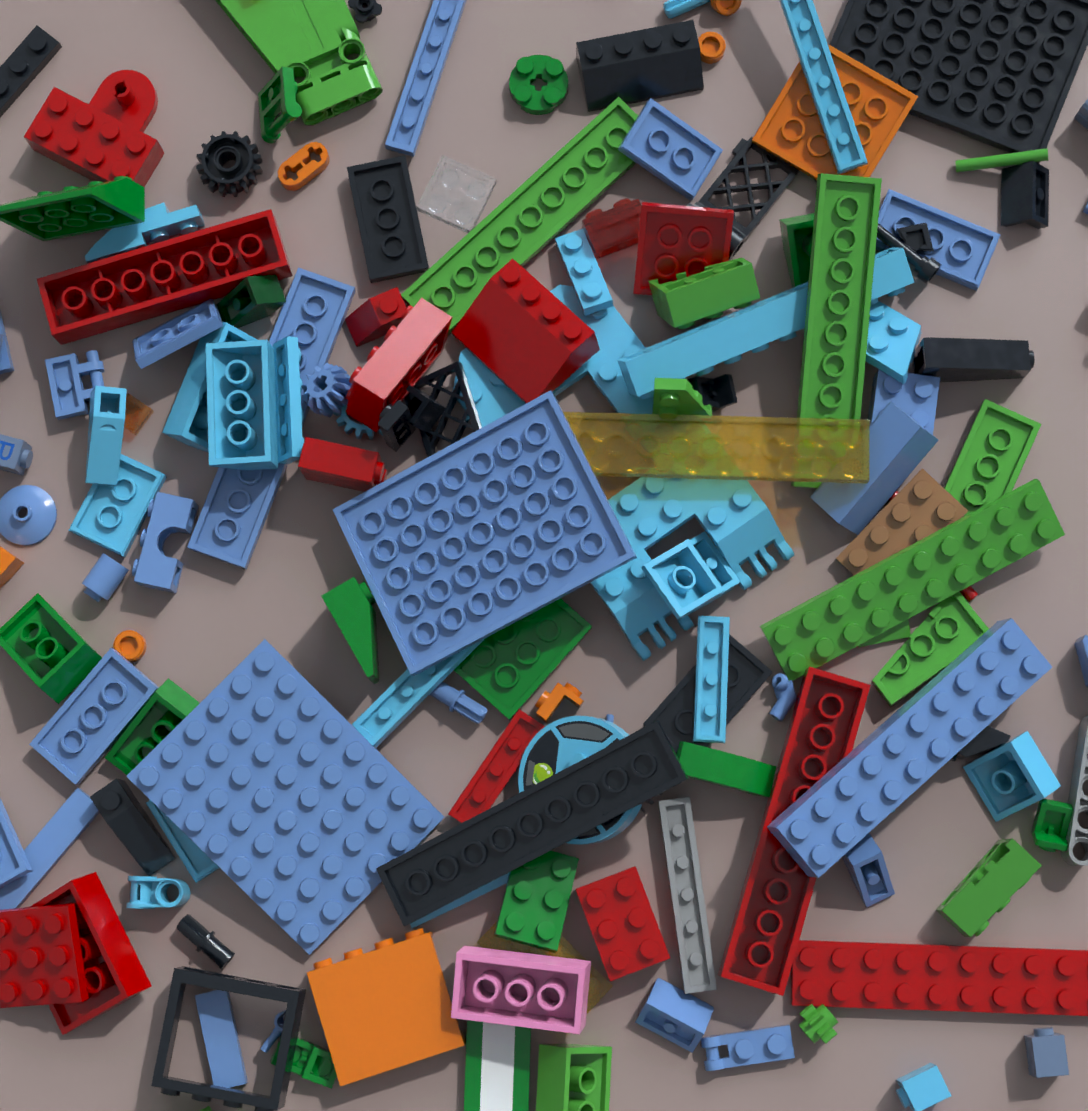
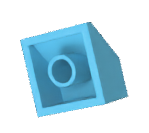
M1028 731L1001 744L963 767L995 822L1044 799L1061 786Z

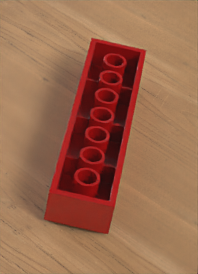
M269 209L37 278V283L51 334L61 345L201 304L209 299L214 300L224 297L248 276L276 275L278 280L293 275L277 221L272 210Z

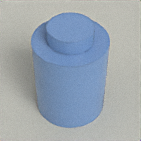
M103 553L82 582L86 586L83 592L97 602H100L102 598L108 601L129 570Z

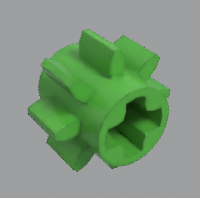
M810 1004L799 1013L804 1020L798 1026L814 1044L819 1039L827 1044L837 1035L833 1027L838 1021L823 1004L818 1008Z

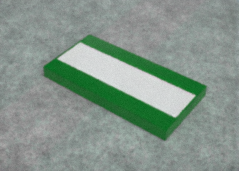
M467 1020L464 1111H529L531 1028Z

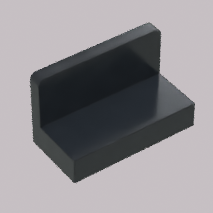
M1034 161L1003 168L1001 171V225L1008 227L1027 223L1037 229L1048 227L1049 169Z

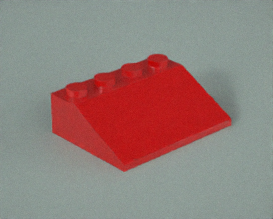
M514 259L510 260L489 279L451 332L461 344L525 404L550 390L553 392L600 350L595 332Z
M96 872L69 881L30 906L75 903L89 999L78 1003L48 1005L62 1035L71 1032L152 987Z

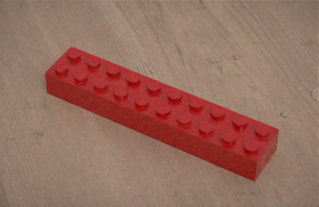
M810 666L805 670L774 776L771 794L768 797L718 975L720 977L784 996L816 878L806 875L767 826L853 750L871 685Z

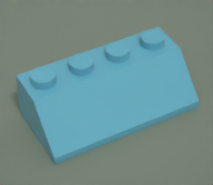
M222 322V327L200 338L162 432L175 440L208 452L206 343L257 340L227 322Z
M267 339L206 343L209 466L247 471L278 469L274 348Z

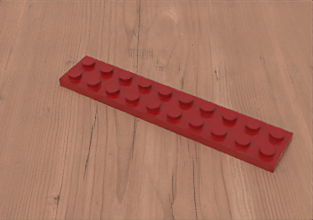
M799 940L791 967V1005L809 1006L813 1004V1006H820L823 1004L825 1007L1088 1016V950Z

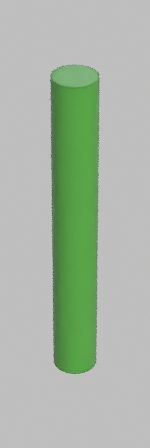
M1048 149L956 160V173L1018 165L1030 161H1048Z

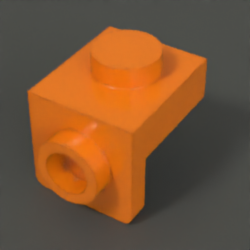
M568 682L565 686L557 683L551 693L545 690L536 702L535 706L539 708L536 716L547 723L564 698L578 708H581L584 703L579 698L582 692Z

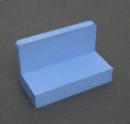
M657 978L635 1023L693 1053L706 1031L714 1007L689 993L685 994L683 990L661 978Z

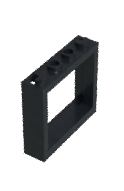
M185 966L174 968L151 1086L159 1087L162 1094L180 1096V1092L192 1094V1099L196 1101L211 1102L212 1098L224 1100L223 1105L232 1108H242L243 1104L255 1106L254 1111H278L285 1107L306 989ZM186 984L287 1003L270 1096L168 1076Z

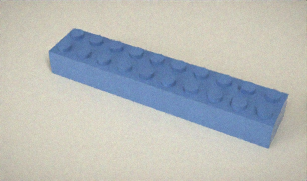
M1012 618L997 621L772 821L767 828L808 877L819 878L1052 668L1051 664Z

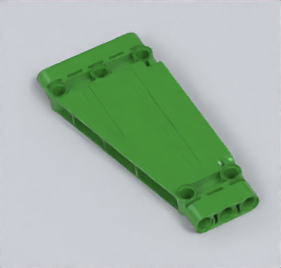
M215 0L275 74L283 66L293 68L294 79L300 76L305 77L304 81L297 83L296 102L302 108L301 118L305 125L318 124L377 98L383 92L365 52L364 45L360 41L358 29L345 0ZM353 53L360 55L355 60L347 59V57Z

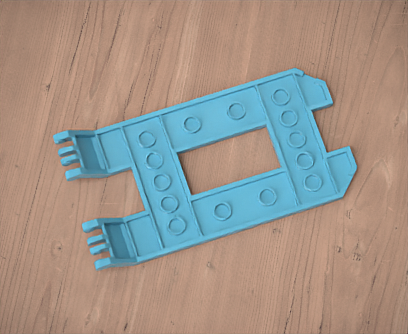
M560 284L550 292L595 332L600 350L557 387L553 394L557 396L588 374L656 465L655 468L608 499L637 558L590 582L613 614L633 649L642 661H645L652 653L642 643L639 636L648 631L653 642L661 649L666 646V643L654 626L656 624L659 625L671 642L677 636L672 627L668 626L665 618L671 615L672 611L641 568L652 560L646 550L695 517L740 580L739 586L744 591L752 586V580L740 567L746 561H749L756 575L759 578H763L767 575V572L756 558V554H759L771 571L775 570L778 565L765 549L769 545L774 544L783 560L787 561L795 556V554L785 541L766 504L701 420L676 419L673 421H663L659 418H652L653 396L641 399L640 396L636 397L629 394L617 360L646 347L616 308L612 306L585 316L573 286ZM467 348L460 352L459 362L463 365L482 427L525 405L511 389ZM455 376L453 390L458 381L457 376ZM457 399L464 411H466L465 401ZM688 615L677 620L684 631H688L694 626Z

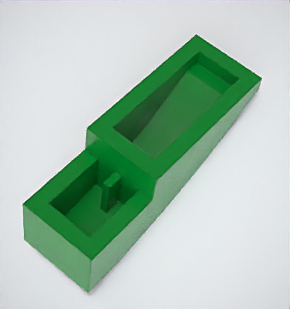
M680 741L677 757L688 777L756 796L770 797L776 766Z

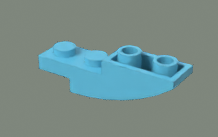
M164 202L145 209V222L116 227L108 231L85 255L86 262L91 263L148 246L149 242H162L168 240L169 236L179 233L188 234L195 232L199 227L205 226L202 214L197 205L169 212Z

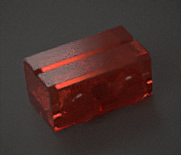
M629 198L622 199L613 205L614 208L604 212L602 209L593 210L585 216L586 219L582 220V229H584L596 260L638 244L642 208L639 199L630 201Z

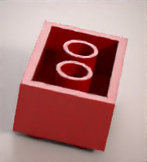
M636 866L575 889L609 981L670 959Z

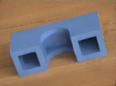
M157 492L155 500L152 499L150 501L147 512L150 521L148 528L143 529L140 537V547L143 548L140 559L136 558L132 568V576L135 577L134 582L138 585L176 594L184 564L178 559L165 556L163 546L165 540L173 533L192 534L199 506L193 499Z

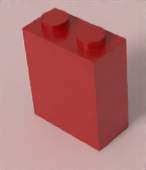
M305 437L298 464L306 480L362 492L384 482L387 479L388 472L387 469H384L385 463L382 462L379 452Z

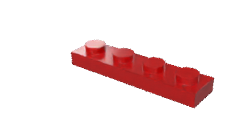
M518 709L448 814L463 823L490 809L520 766L522 756L528 744L545 726Z

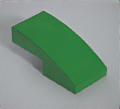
M281 1036L278 1040V1043L270 1060V1063L275 1066L277 1062ZM297 1037L291 1072L332 1089L337 1074L330 1051Z

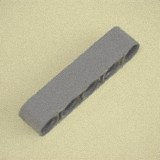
M1088 715L1081 720L1068 798V803L1072 804L1074 810L1066 835L1068 848L1067 851H1061L1063 860L1072 866L1088 865V827L1086 829L1082 828L1077 819L1081 811L1088 815V796L1082 790L1083 783L1088 780ZM1076 843H1080L1085 849V855L1082 860L1076 859L1073 855V847Z

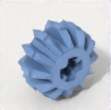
M325 363L323 368L315 366V373L313 375H306L308 383L301 386L305 392L302 396L304 402L310 407V410L319 415L331 417L334 412L341 414L342 407L348 404L346 395L352 385L349 382L350 376L347 374V371L337 365L333 366L332 364Z

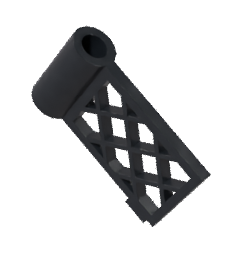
M750 137L748 141L744 138L741 139L732 150V154L735 157L703 197L694 205L691 203L687 205L734 210V212L750 211L752 221L747 227L736 221L734 213L729 261L737 254L748 236L799 173V170L752 143L753 137ZM752 148L762 156L763 163L747 165L746 154ZM780 168L789 175L784 181L771 182L769 169ZM764 170L766 182L751 184L748 171ZM743 172L745 185L730 186L728 176L731 173ZM767 189L769 200L764 203H754L752 191ZM747 191L749 204L733 206L731 193ZM726 193L728 206L717 208L709 200L713 195Z
M459 361L422 377L414 386L418 389L426 385L433 387L430 396L435 400L440 391L451 395L444 412L441 414L442 417L435 432L431 430L427 433L419 429L427 457L436 453L435 448L440 438L453 444L461 439L466 426L472 428L474 432L482 428L463 365ZM455 372L458 381L453 392L442 388L446 377ZM408 393L404 398L406 406L414 397L411 393ZM457 399L465 401L467 408L462 420L451 416ZM449 418L460 423L453 440L442 435Z

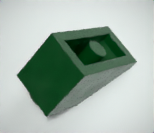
M276 275L248 276L216 305L222 321L238 329L271 316L286 303V299Z

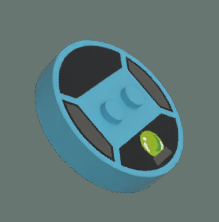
M569 716L548 724L533 737L522 756L518 774L519 793L629 736V734L610 721L589 716ZM642 804L567 843L578 845L595 844L617 836L633 822Z

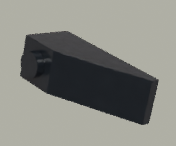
M116 778L90 796L106 823L148 876H151L176 858L125 780Z

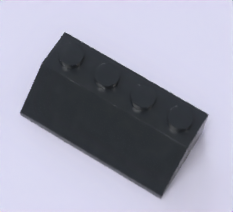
M694 20L576 42V59L588 112L606 109L618 97L626 104L647 101L650 98L657 99L704 89L700 46Z

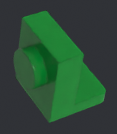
M1049 799L1039 801L1031 830L1035 845L1049 852H1056L1057 850L1067 851L1068 842L1066 835L1074 810L1072 804Z

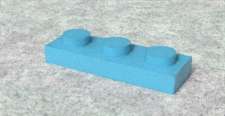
M584 229L555 238L557 249L584 315L586 316L612 307L613 299Z

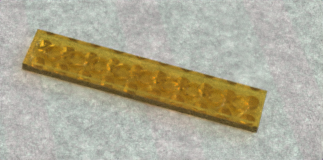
M563 412L595 476L832 483L869 482V420Z

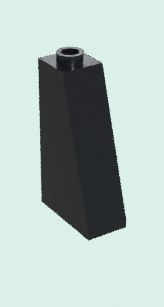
M926 337L921 340L915 350L913 367L914 374L940 377V382L1025 378L1031 371V368L1034 367L1035 359L1033 350H1029V343L1025 340Z

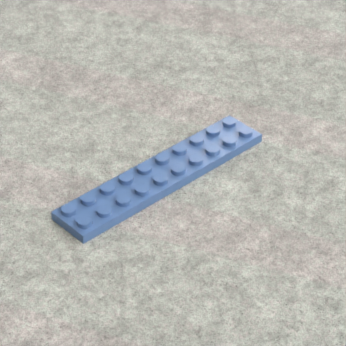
M298 268L269 343L273 347L274 343L286 336L298 337V348L301 351L299 371L302 384L304 385L308 383L306 375H313L315 373V366L323 368L325 363H328L356 290L353 286ZM303 389L301 391V408L304 411L302 427L310 408L302 398L305 393ZM278 463V469L248 471L219 467L187 548L247 570L288 464Z

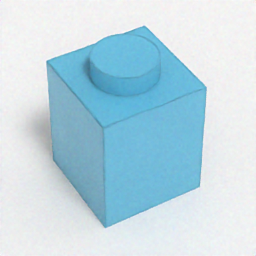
M929 1063L896 1079L900 1086L896 1093L904 1108L910 1107L912 1111H922L951 1097L937 1065Z

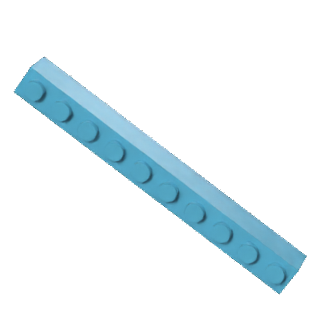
M891 247L875 254L871 306L879 302L878 297L885 294L888 297L901 294L906 291L905 286L914 283L904 248ZM808 282L618 359L617 361L629 394L636 397L640 396L641 399L652 397L655 378L686 379L685 377L694 373L697 376L705 375L714 370L713 366L721 362H724L725 365L734 363L742 359L741 354L751 350L752 353H757L769 348V342L777 339L782 342L796 337V331L805 328Z

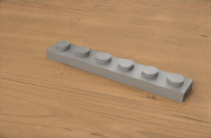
M690 797L658 801L684 993L717 990Z

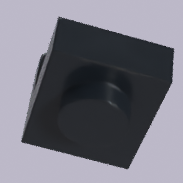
M724 374L713 379L699 376L687 379L691 383L692 388L702 395L703 405L710 404L712 406V412L737 403L731 374Z

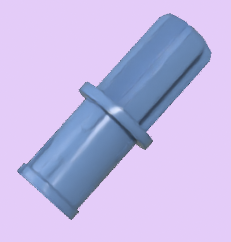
M443 681L429 694V696L431 695L447 705L449 711L454 712L455 710L476 724H480L484 720L488 711L484 706L464 695V690L458 691Z

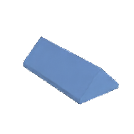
M890 401L810 498L838 524L859 535L938 442V439Z

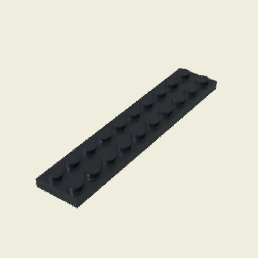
M655 721L376 869L403 926H407L689 778L660 722Z

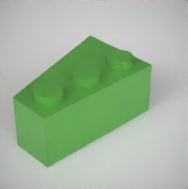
M738 258L704 267L705 271L689 277L686 276V272L676 274L677 280L663 284H659L658 279L648 281L657 315L674 328L685 329L693 326L696 320L717 318L723 315V311L733 307L734 309H742L752 304L751 301L760 298L752 263L744 258Z
M1013 838L998 840L939 905L936 911L964 937H971L973 934L977 937L988 927L989 922L987 920L995 912L999 913L1010 902V897L1018 889H1021L1042 865Z

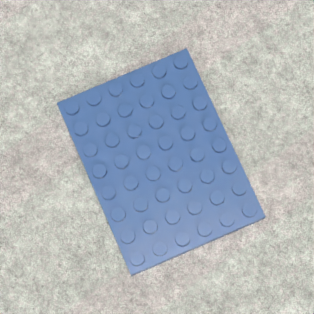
M551 390L332 509L412 676L427 670L637 558Z
M266 639L126 776L309 955L382 882L376 868L414 849L444 818Z

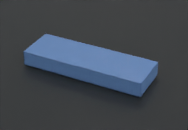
M214 990L195 995L213 1085L231 1088L247 1084L248 1079L229 992Z

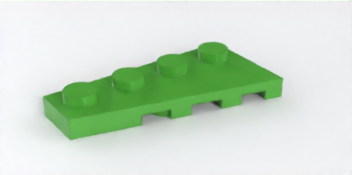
M957 592L939 602L931 610L926 619L914 630L903 646L896 651L873 678L872 684L887 704L892 707L938 675L989 628L961 593Z

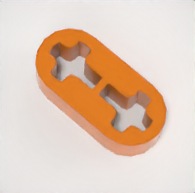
M311 142L283 162L278 169V178L282 186L290 191L298 190L324 171L329 164L327 149L321 143ZM313 152L316 155L320 154L321 161H311L310 154ZM288 171L296 173L298 178L296 180L287 179L286 173Z

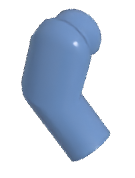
M779 673L772 678V686L777 702L769 714L782 722L795 703L797 695L792 680L789 681L785 674Z

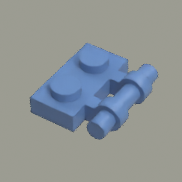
M97 350L87 351V362L79 364L78 356L75 353L45 359L55 416L58 420L89 414L86 402L90 401L91 391L95 386H104L102 373L105 370L103 361L99 360ZM90 375L92 388L84 390L82 376Z

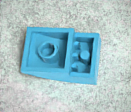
M705 531L691 540H685L641 567L677 620L713 602L740 583L738 577Z

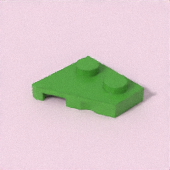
M654 379L652 418H659L663 421H673L676 419L712 420V406L710 404L703 405L702 395L692 388L691 383L687 379Z

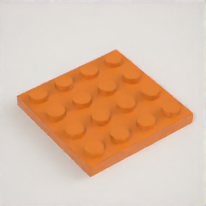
M828 44L868 164L839 175L870 177L918 99V96ZM799 61L753 137L752 143L817 180L820 173L836 175L838 173Z

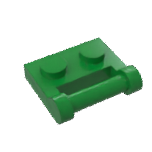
M282 66L258 93L261 137L269 144L275 143L281 136V131L291 121H296L302 114V108L296 102L297 82L294 81L293 68ZM280 112H282V113L278 116V118H277L276 120H274V118H275Z

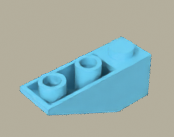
M95 386L90 393L85 483L117 486L125 423L127 392L125 388Z

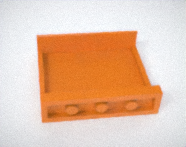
M423 928L405 933L406 940L394 944L393 939L389 938L374 943L376 949L374 951L363 953L362 948L344 953L345 960L334 964L331 958L313 963L314 970L306 972L340 1087L462 1047L466 1044L458 1020L451 1018L452 1001L432 939V932L424 934Z

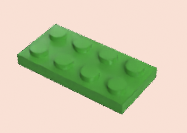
M987 399L983 400L944 486V489L968 510L964 516L1013 490L1041 427V423Z

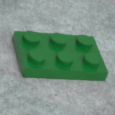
M549 851L509 872L494 936L556 953L579 858Z

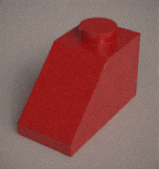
M398 287L369 298L345 318L356 347L385 336L391 326L397 327L401 323V317L406 310V305Z

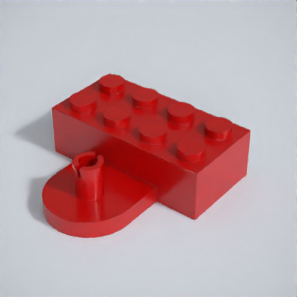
M120 70L106 77L89 104L53 87L24 135L25 140L34 151L92 181L108 182L113 181L117 176H127L132 178V181L145 187L165 154L158 140L144 133L157 110L158 97L156 90L144 74L134 70Z

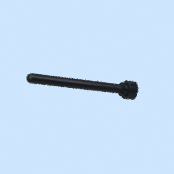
M878 223L877 238L889 248H904L908 262L915 267L914 271L918 273L917 277L927 284L938 272L942 264L933 257L930 259L926 256L921 257Z

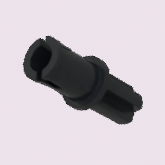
M187 914L178 923L177 930L197 946L196 951H202L220 969H223L234 957L235 953L214 936V931L210 933L191 915Z

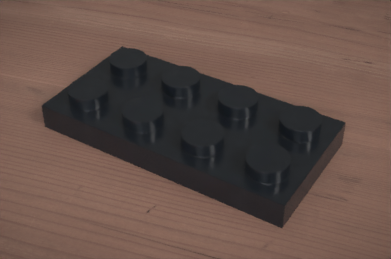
M403 155L347 167L370 282L375 283L426 272L429 269L406 156Z
M730 634L726 725L772 674V671ZM696 665L643 723V726L646 727L655 721H659L676 754L680 741L708 747L710 744L693 742Z

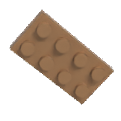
M922 468L836 557V560L854 576L959 520L968 510Z

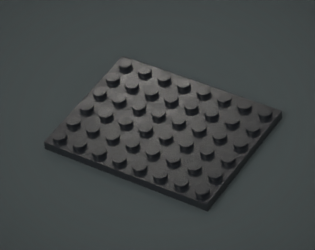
M848 0L830 45L917 95L918 99L909 112L911 115L1009 153L1046 149L1088 45V0Z

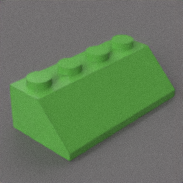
M539 1044L536 1111H609L612 1047L580 1044Z

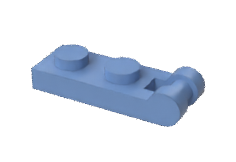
M790 1025L701 1038V1046L705 1048L707 1060L704 1061L705 1071L795 1058ZM727 1045L728 1057H719L718 1046Z

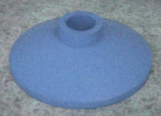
M21 485L9 490L0 499V533L10 542L24 546L33 545L44 540L52 532L57 520V509L54 500L45 490L33 485ZM22 508H27V516L19 518V511Z

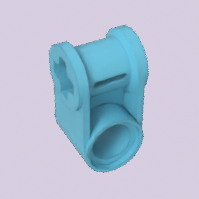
M128 876V881L131 882L130 902L126 903V908H174L183 906L190 899V887L184 880L157 878L154 876ZM172 884L176 885L179 889V896L174 902L170 901L167 897V889Z

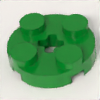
M531 55L520 58L512 70L509 79L511 97L521 106L523 111L529 114L545 115L554 111L555 107L565 101L568 94V76L562 62L547 55ZM536 79H542L543 82L547 83V86H542L541 91H537L531 83L536 81Z

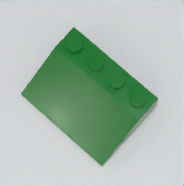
M117 176L113 181H92L88 183V186H67L58 192L42 191L37 193V196L1 204L0 221L41 241L145 222V187L132 181L130 177Z

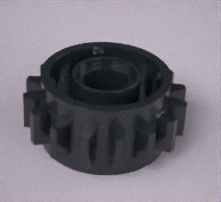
M222 131L221 135L217 137L210 136L211 140L207 144L203 143L201 145L203 148L202 154H197L196 156L198 161L202 163L196 166L198 173L202 174L200 177L204 185L209 184L208 187L212 193L219 190L222 197H225L227 194H233L234 197H237L238 193L242 191L248 193V188L252 184L257 185L258 183L256 175H260L263 172L258 165L263 163L261 155L257 154L259 152L257 145H250L249 137L246 135L241 138L237 131H234L233 134H226L225 131ZM227 161H236V164L233 167L223 168V165Z

